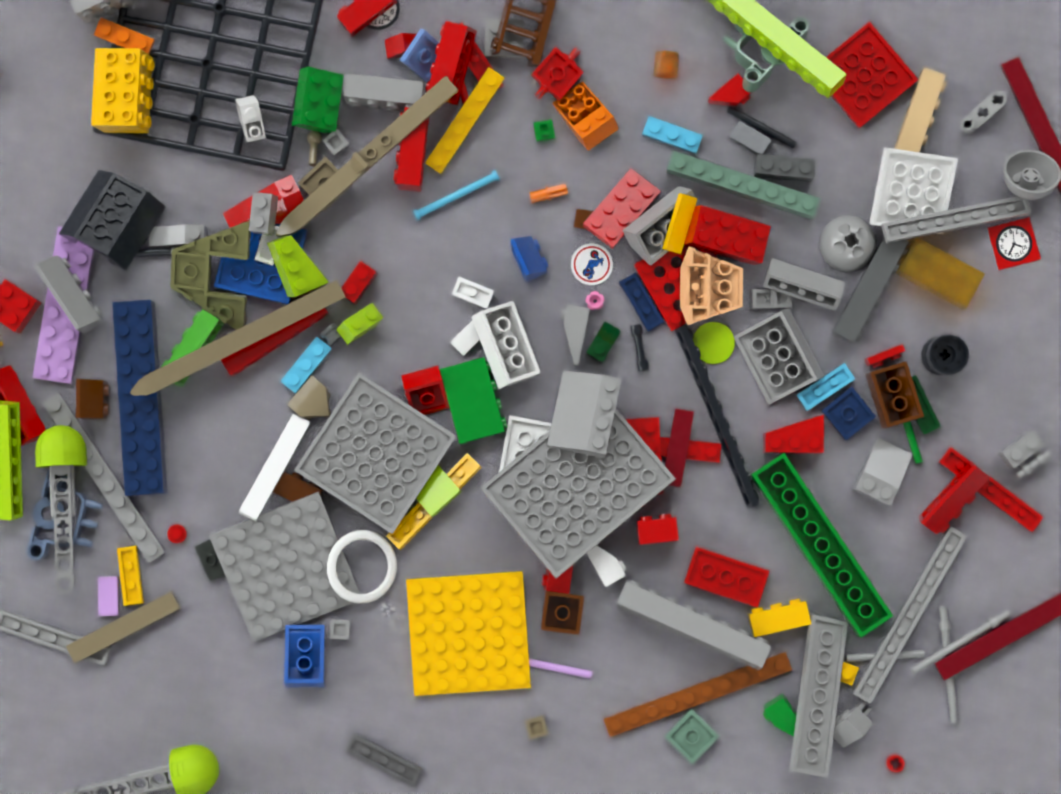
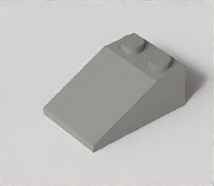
M877 437L852 489L885 506H891L912 454Z

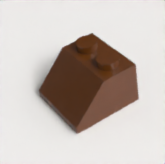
M76 379V418L83 420H107V415H110V404H107V396H110V385L107 384V381Z

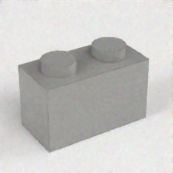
M253 192L249 223L250 232L274 235L277 196Z

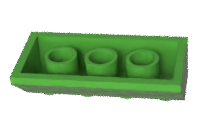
M203 309L201 312L198 311L192 319L194 322L190 328L187 327L183 332L181 343H177L171 351L173 355L169 361L165 360L161 367L213 342L224 323ZM190 375L174 384L183 388Z

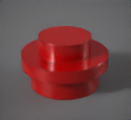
M174 524L168 529L167 537L173 543H181L186 539L187 531L184 526Z

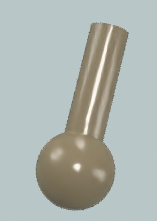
M311 131L307 135V141L310 144L309 165L316 166L317 148L322 141V135L320 132Z

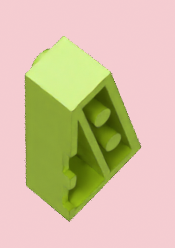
M291 235L282 236L267 243L288 297L299 296L329 283Z

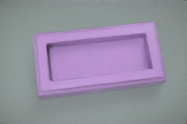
M119 576L98 577V616L119 615Z

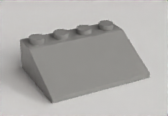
M789 308L781 310L734 336L769 405L824 377Z
M563 371L547 446L605 458L622 379L600 374Z

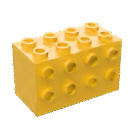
M95 48L91 125L104 133H149V128L152 124L150 109L153 105L151 90L154 86L152 71L155 67L153 57L140 48Z

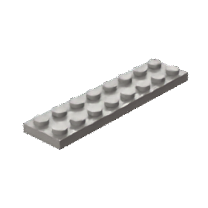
M810 615L811 624L808 625L789 771L828 778L848 622Z

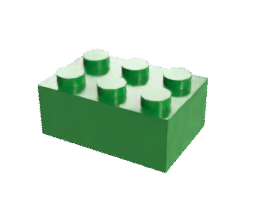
M310 66L300 69L292 126L326 134L335 132L344 75Z

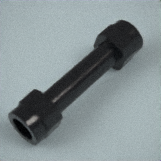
M641 324L630 326L631 336H634L637 370L638 372L649 370L648 360H645L641 334H643Z

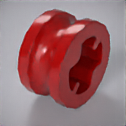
M892 754L887 757L886 766L890 771L898 773L903 770L905 762L901 756ZM894 758H897V761L900 762L899 767L896 766V769H893V765L890 764L891 760L894 761Z

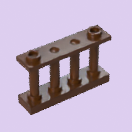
M506 0L497 35L493 37L491 42V48L493 49L491 54L496 55L502 49L526 57L528 60L527 66L535 68L540 64L556 0H534L543 5L542 11L539 13L512 5L514 0ZM510 13L535 20L538 23L537 30L533 32L508 24ZM505 31L531 39L533 42L532 49L527 50L503 42Z

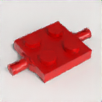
M555 47L530 75L541 86L534 94L537 99L541 100L546 92L550 93L558 101L562 99L584 73L574 61L581 53L580 50L574 48L567 55Z

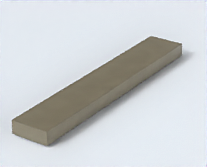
M171 591L67 645L66 648L74 664L181 608Z

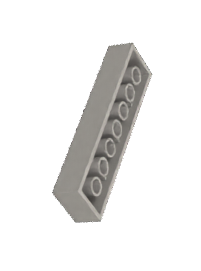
M632 580L630 583L626 581L616 607L752 668L762 669L771 649V646L768 645L769 641L761 637L754 639L750 637L749 632L743 629L736 631L731 628V624L725 621L718 623L713 620V616L707 613L698 614L695 612L696 609L689 605L680 606L677 604L678 601L671 597L662 598L659 596L660 593L649 588L647 591L641 588L642 585Z

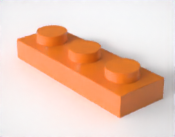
M102 17L93 34L95 37L122 48H140L147 54H150L155 42L153 38Z

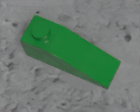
M781 693L763 705V716L768 723L772 722L775 727L794 737L797 712L784 693Z

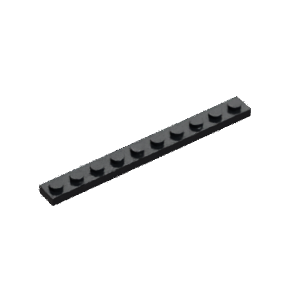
M687 325L681 326L675 330L722 444L746 507L748 509L759 505L758 492L753 489L751 475L745 470L743 465L745 461L742 454H739L737 450L736 438L730 433L729 421L727 418H724L722 404L714 394L715 387L708 379L707 367L705 364H702L700 350L694 345L692 340L694 338L693 333Z

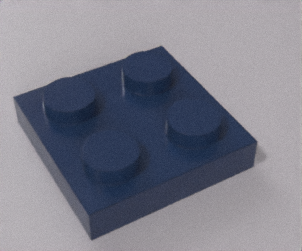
M850 387L821 410L845 441L876 417L853 387Z

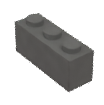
M757 154L755 157L754 177L811 182L814 179L815 159Z

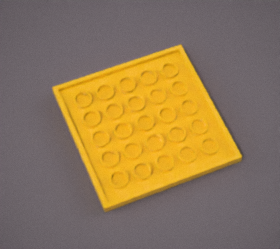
M523 571L406 579L414 696L531 688Z

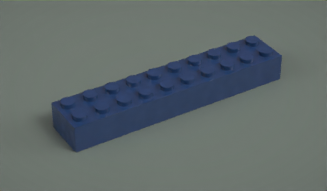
M151 299L112 302L125 496L165 494L168 492L161 390L149 395L134 396L130 394L131 389L141 378L159 369L155 302Z

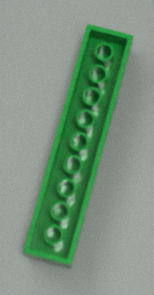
M785 453L778 455L751 473L752 480L857 637H863L893 617V614Z

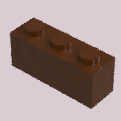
M284 471L273 493L293 502L316 492L322 495L324 490L320 489L312 481L309 483L303 481V476L295 472L291 475Z

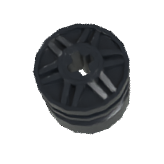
M952 334L932 337L927 340L921 351V360L925 369L939 376L952 375L962 371L969 359V349L965 341L959 336ZM940 353L946 354V357H945V358L939 357V354H940Z

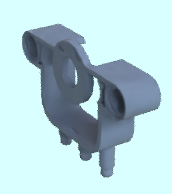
M49 470L46 473L41 493L44 499L38 501L33 509V518L37 526L32 528L27 547V555L33 560L44 559L48 555L50 544L55 545L54 540H42L37 536L40 527L43 529H54V519L47 521L42 517L43 509L46 506H50V498H48L50 489ZM68 475L61 476V478L67 479ZM60 481L57 484V490L65 492L67 490L65 488L66 482ZM75 491V495L81 498L82 505L73 536L74 545L92 547V541L80 538L83 526L97 528V522L85 519L88 507L102 509L103 504L89 500L85 494ZM59 502L58 510L65 512L63 504ZM60 542L59 546L70 547V544ZM36 546H39L42 550L41 555L38 557L34 554Z

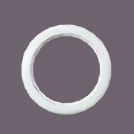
M357 530L341 537L333 546L327 561V575L334 591L341 598L357 604L369 603L382 597L390 589L397 572V559L391 544L380 534L369 530ZM357 540H369L378 544L383 549L388 561V570L383 583L374 591L366 594H357L347 590L339 581L336 572L339 554L345 546Z

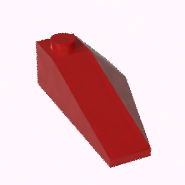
M292 175L280 179L258 192L273 194L278 197L275 224L282 223L286 216L304 201ZM253 195L222 213L229 228L250 220Z

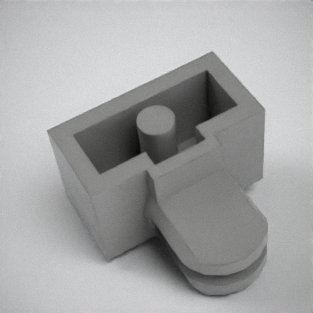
M863 700L852 710L847 709L841 716H836L833 738L843 748L863 737L874 724L867 717L871 708L867 706L863 709L866 705Z

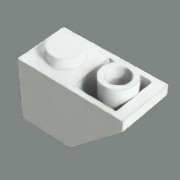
M252 95L235 99L246 142L266 138L259 102L256 97Z

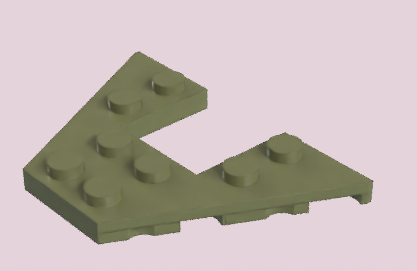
M250 220L172 250L170 288L178 293H182L185 298L194 301L203 310L218 317L224 324L227 323L236 330L246 324L247 296L210 291L211 257L219 256L248 260L251 235L249 231Z

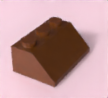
M907 361L865 374L882 429L924 417Z

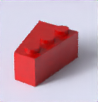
M824 414L764 433L763 453H824Z

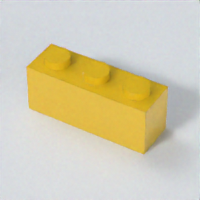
M800 598L789 600L787 605H782L781 602L771 604L770 608L763 610V607L751 609L752 613L747 614L753 637L811 624L806 601H801Z

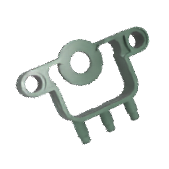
M799 17L788 27L805 40L810 24L807 19ZM736 24L735 28L743 36L738 42L728 36H725L723 41L735 50V60L746 69L742 82L743 89L747 92H755L771 76L775 65L780 66L785 63L775 58L767 48L761 47L763 59L771 65L767 70L760 68L757 62L741 51L752 39V36L747 35Z

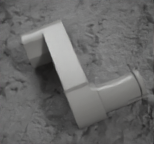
M994 91L967 114L960 124L962 131L972 133L1003 108L1007 101L1005 93ZM994 96H997V97L1002 96V97L1004 98V99H1001V101H1003V103H1002V104H999V103L994 104V103L992 102V101H995V99H994L993 97H994ZM980 108H987L989 111L986 112L988 116L979 117L977 113L980 112L978 110ZM968 121L972 123L970 128L964 126Z

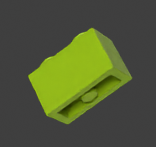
M371 303L344 320L336 330L347 345L375 328L382 321L383 316L374 304Z

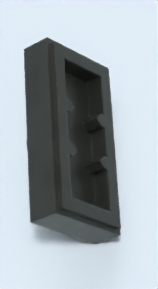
M210 539L194 546L210 582L225 576Z

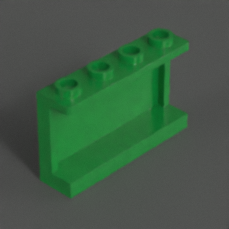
M484 357L440 369L460 445L505 433L504 428H507L505 416L501 417L499 410L502 409L500 398H495L494 391H497L495 380H490L489 373L492 370L489 362L485 361Z

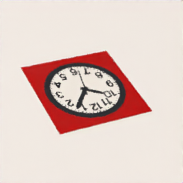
M1030 217L987 228L998 270L1041 259Z

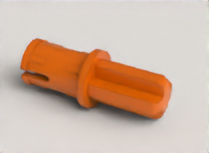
M566 184L552 187L545 186L544 189L529 192L532 204L548 199L551 201L552 198L567 195L568 189Z

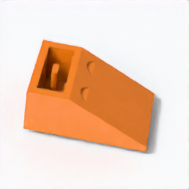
M583 81L569 90L560 101L555 100L552 103L587 151L619 129L614 116Z

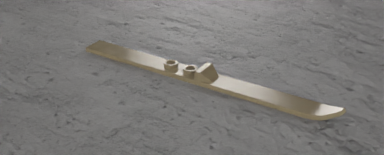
M448 77L442 78L360 152L356 151L352 155L351 160L290 212L280 224L276 236H287L301 230L459 90Z
M338 281L329 283L145 375L131 389L130 394L139 396L155 393L345 298Z

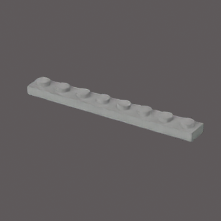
M1017 196L886 222L881 227L885 242L891 243L1027 216L1032 212L1028 200Z

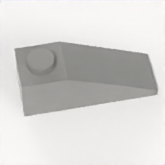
M204 224L154 227L149 234V247H180L206 237L207 227Z
M567 304L566 309L562 308L560 319L564 320L563 327L573 364L578 367L590 309Z

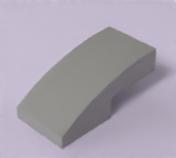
M772 289L750 290V309L792 308V296Z

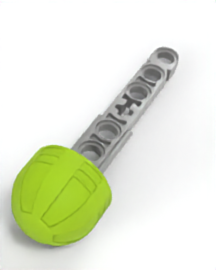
M57 425L45 430L38 438L35 448V466L38 468H49L51 517L54 516L55 569L58 572L56 574V587L61 593H70L75 587V573H72L74 570L73 516L76 515L74 467L87 465V449L85 441L78 431L69 426ZM56 475H59V476L68 475V479H66V478H58V479H56ZM60 481H65L68 485L65 492L57 490V484ZM63 500L68 503V509L65 512L59 511L57 507L58 503ZM62 520L69 524V527L65 528V534L69 533L70 537L58 538V534H62V528L58 527V524H62ZM61 540L69 542L70 547L67 551L60 550L59 543ZM63 559H67L70 562V568L66 571L62 570L59 566ZM63 579H68L71 582L70 589L63 590L60 587V582Z
M192 744L172 749L169 755V764L82 786L78 790L76 788L66 790L62 794H81L82 792L100 794L99 788L101 787L108 789L109 794H147L174 787L177 794H205L214 786L218 779L219 763L211 750L201 745ZM156 774L162 775L164 782L159 783L155 781L154 776ZM136 779H143L146 782V786L139 787L136 784ZM120 784H122V786H126V789L124 791L122 788H118Z

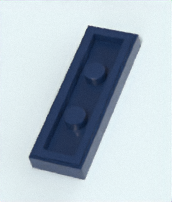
M636 272L619 282L647 332L664 323L663 318Z

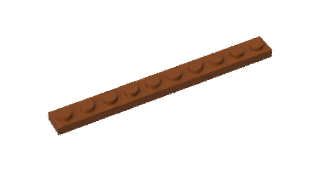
M784 651L766 658L760 670L746 665L605 717L603 720L609 736L612 737L792 671V668Z

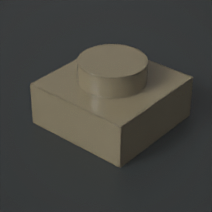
M544 715L525 720L529 739L549 735Z

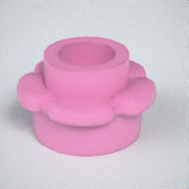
M597 291L591 292L585 300L588 304L587 307L591 310L601 309L604 296Z

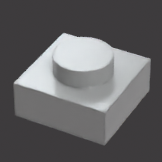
M338 129L322 140L334 156L350 145Z
M330 619L329 639L349 640L351 620Z

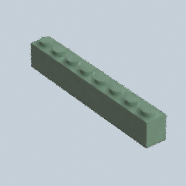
M673 151L666 171L668 174L810 220L815 217L820 201L818 197Z

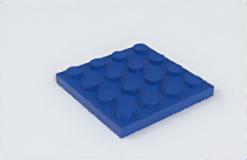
M301 229L291 234L302 249L304 248L308 232L306 229ZM251 232L248 260L221 257L214 283L215 288L286 305L290 303L291 297H288L275 263L271 266L254 260L262 234Z

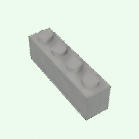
M774 258L770 261L763 282V287L835 311L842 299L845 286L843 281Z

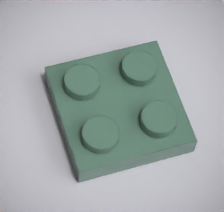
M691 708L664 737L693 764L720 736Z

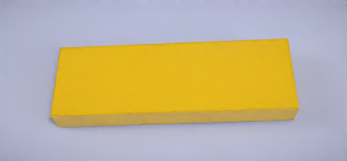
M682 193L678 194L662 249L681 254L698 198Z
M137 546L117 548L123 605L143 604L144 598Z

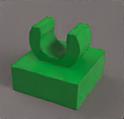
M552 119L533 122L536 142L555 139Z

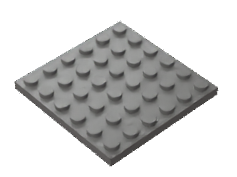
M358 373L294 470L393 534L455 440L456 435Z
M319 492L262 513L257 521L247 519L209 534L253 642L285 630V625H298L353 603L341 598L334 591L328 579L327 561L333 546L338 541V537ZM342 550L336 563L338 579L347 590L360 594Z

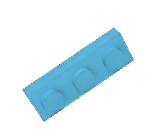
M648 116L642 133L646 137L694 154L697 153L703 136Z
M316 336L281 379V382L296 394L332 348Z
M843 363L798 393L796 397L805 410L808 411L855 380V377L846 364Z

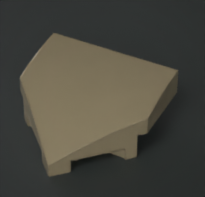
M311 376L287 405L300 417L307 420L316 417L327 418L331 415L329 410L331 394L314 376Z

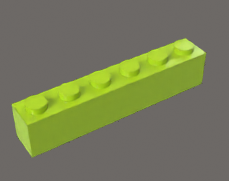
M0 400V520L12 521L23 517L20 403Z

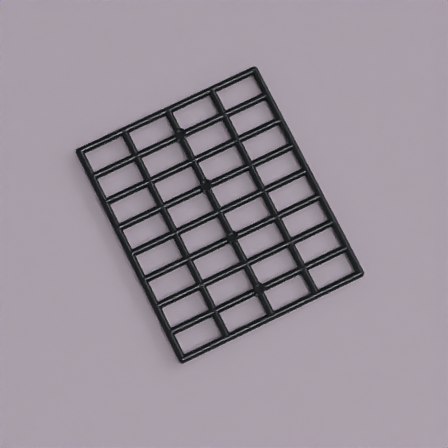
M158 0L169 3L165 23L128 16V7H121L116 24L124 26V23L163 30L159 51L151 49L149 54L151 57L157 58L152 78L154 86L151 90L153 105L150 109V117L153 115L191 124L186 143L147 136L148 133H104L93 127L92 129L95 133L279 171L286 169L295 126H292L298 79L259 71L263 51L301 58L300 69L309 66L323 0H300L315 3L310 23L271 16L275 0H267L264 14L226 7V0H218L215 4L196 0ZM177 5L216 12L212 31L207 32L173 25ZM227 14L261 21L258 42L219 34L222 17ZM269 24L308 31L304 51L266 44ZM171 32L209 40L206 57L197 59L166 52ZM217 42L256 49L252 69L213 62ZM115 44L111 45V48H122ZM164 60L203 67L199 88L160 80ZM217 70L250 77L245 97L254 95L257 79L296 86L292 107L258 100L261 109L290 114L286 135L264 130L265 139L284 142L279 163L240 155L245 136L240 122L239 125L200 117L204 97L236 103L235 99L243 98L241 96L207 90L210 72ZM158 87L197 95L193 113L187 115L154 108ZM202 125L236 132L237 136L233 153L194 145L197 128Z

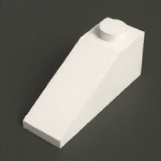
M598 545L587 553L605 587L626 576L624 571L627 569L622 560L618 561L617 558Z

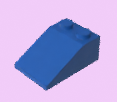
M532 236L510 240L511 251L525 282L547 273L546 268L549 265L545 257L541 258L538 252L541 248L537 239L533 240Z
M285 625V687H325V625Z

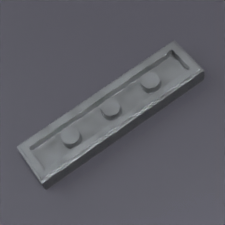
M355 733L345 750L351 755L412 786H415L423 770L418 765Z

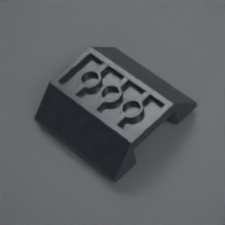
M98 170L60 230L59 235L75 244L78 241L108 257L110 263L127 271L166 206L147 190L114 172Z

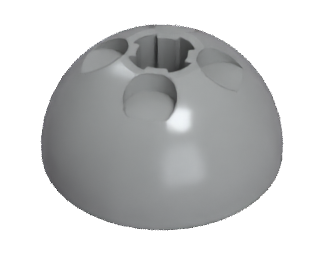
M1020 150L1012 153L1005 160L1003 178L1008 189L1016 196L1026 200H1037L1046 197L1056 189L1061 179V170L1057 162L1043 152Z
M843 215L831 220L823 228L819 239V248L823 259L832 268L843 272H853L865 267L871 261L876 250V237L873 229L866 221L856 216Z

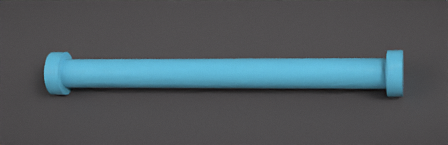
M496 170L491 171L492 174L419 210H413L417 221L421 219L420 217L495 180L496 182L499 181L500 178Z

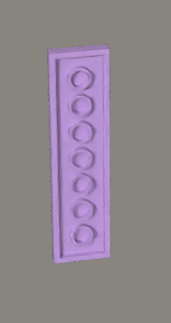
M58 226L53 256L58 255L62 259L65 257L71 265L69 269L72 274L76 273L82 281L80 284L82 289L88 290L95 250L78 241L75 244L59 235L62 227ZM47 288L32 378L72 384L81 332L75 329L49 288Z

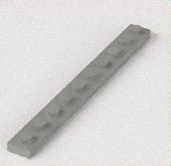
M60 392L44 401L42 404L56 425L72 427L83 437L87 449V465L84 467L148 563L153 562L166 553L130 497L125 496L124 488Z
M951 526L948 527L853 691V695L871 704L964 543L966 535Z

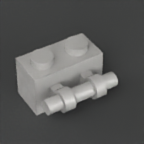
M1034 430L1027 431L997 453L1009 469L1019 466L1020 470L1015 473L1019 479L1025 475L1029 476L1032 470L1039 465H1044L1046 460L1051 457L1047 450L1042 454L1038 452L1045 444ZM1032 455L1034 460L1026 464L1024 461Z

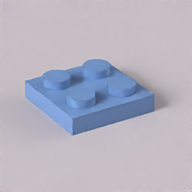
M420 29L400 61L423 81L428 82L431 79L430 68L432 63L435 62L437 56L435 49L439 42L426 30Z

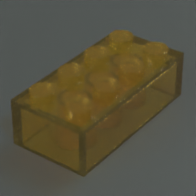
M918 237L912 240L906 255L895 273L962 310L968 307L985 273Z

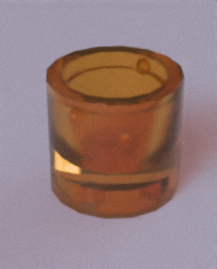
M666 50L656 51L653 76L663 79L677 78L679 53Z

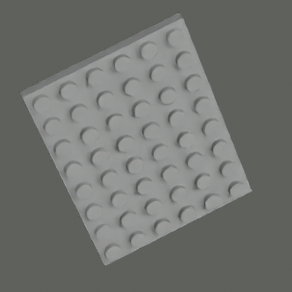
M616 408L605 458L547 446L549 431L480 487L482 492L555 579L676 479Z

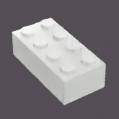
M514 301L480 311L471 317L498 389L530 379L541 373Z

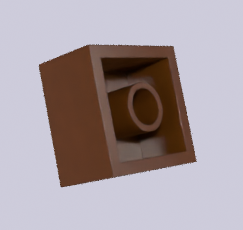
M545 591L540 630L580 635L585 596Z

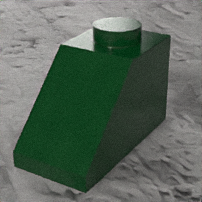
M605 321L588 348L586 355L602 364L621 330Z

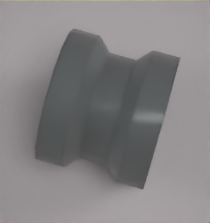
M335 323L329 325L320 334L322 338L327 340V344L330 347L342 338L336 330L337 325Z

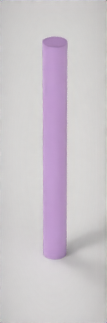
M529 658V666L590 679L592 677L593 671Z

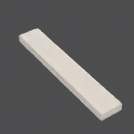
M295 414L291 416L239 510L240 514L257 521L310 425L309 421Z

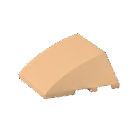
M688 247L680 267V308L687 325L743 307V268L714 258L707 253L697 251L695 248Z

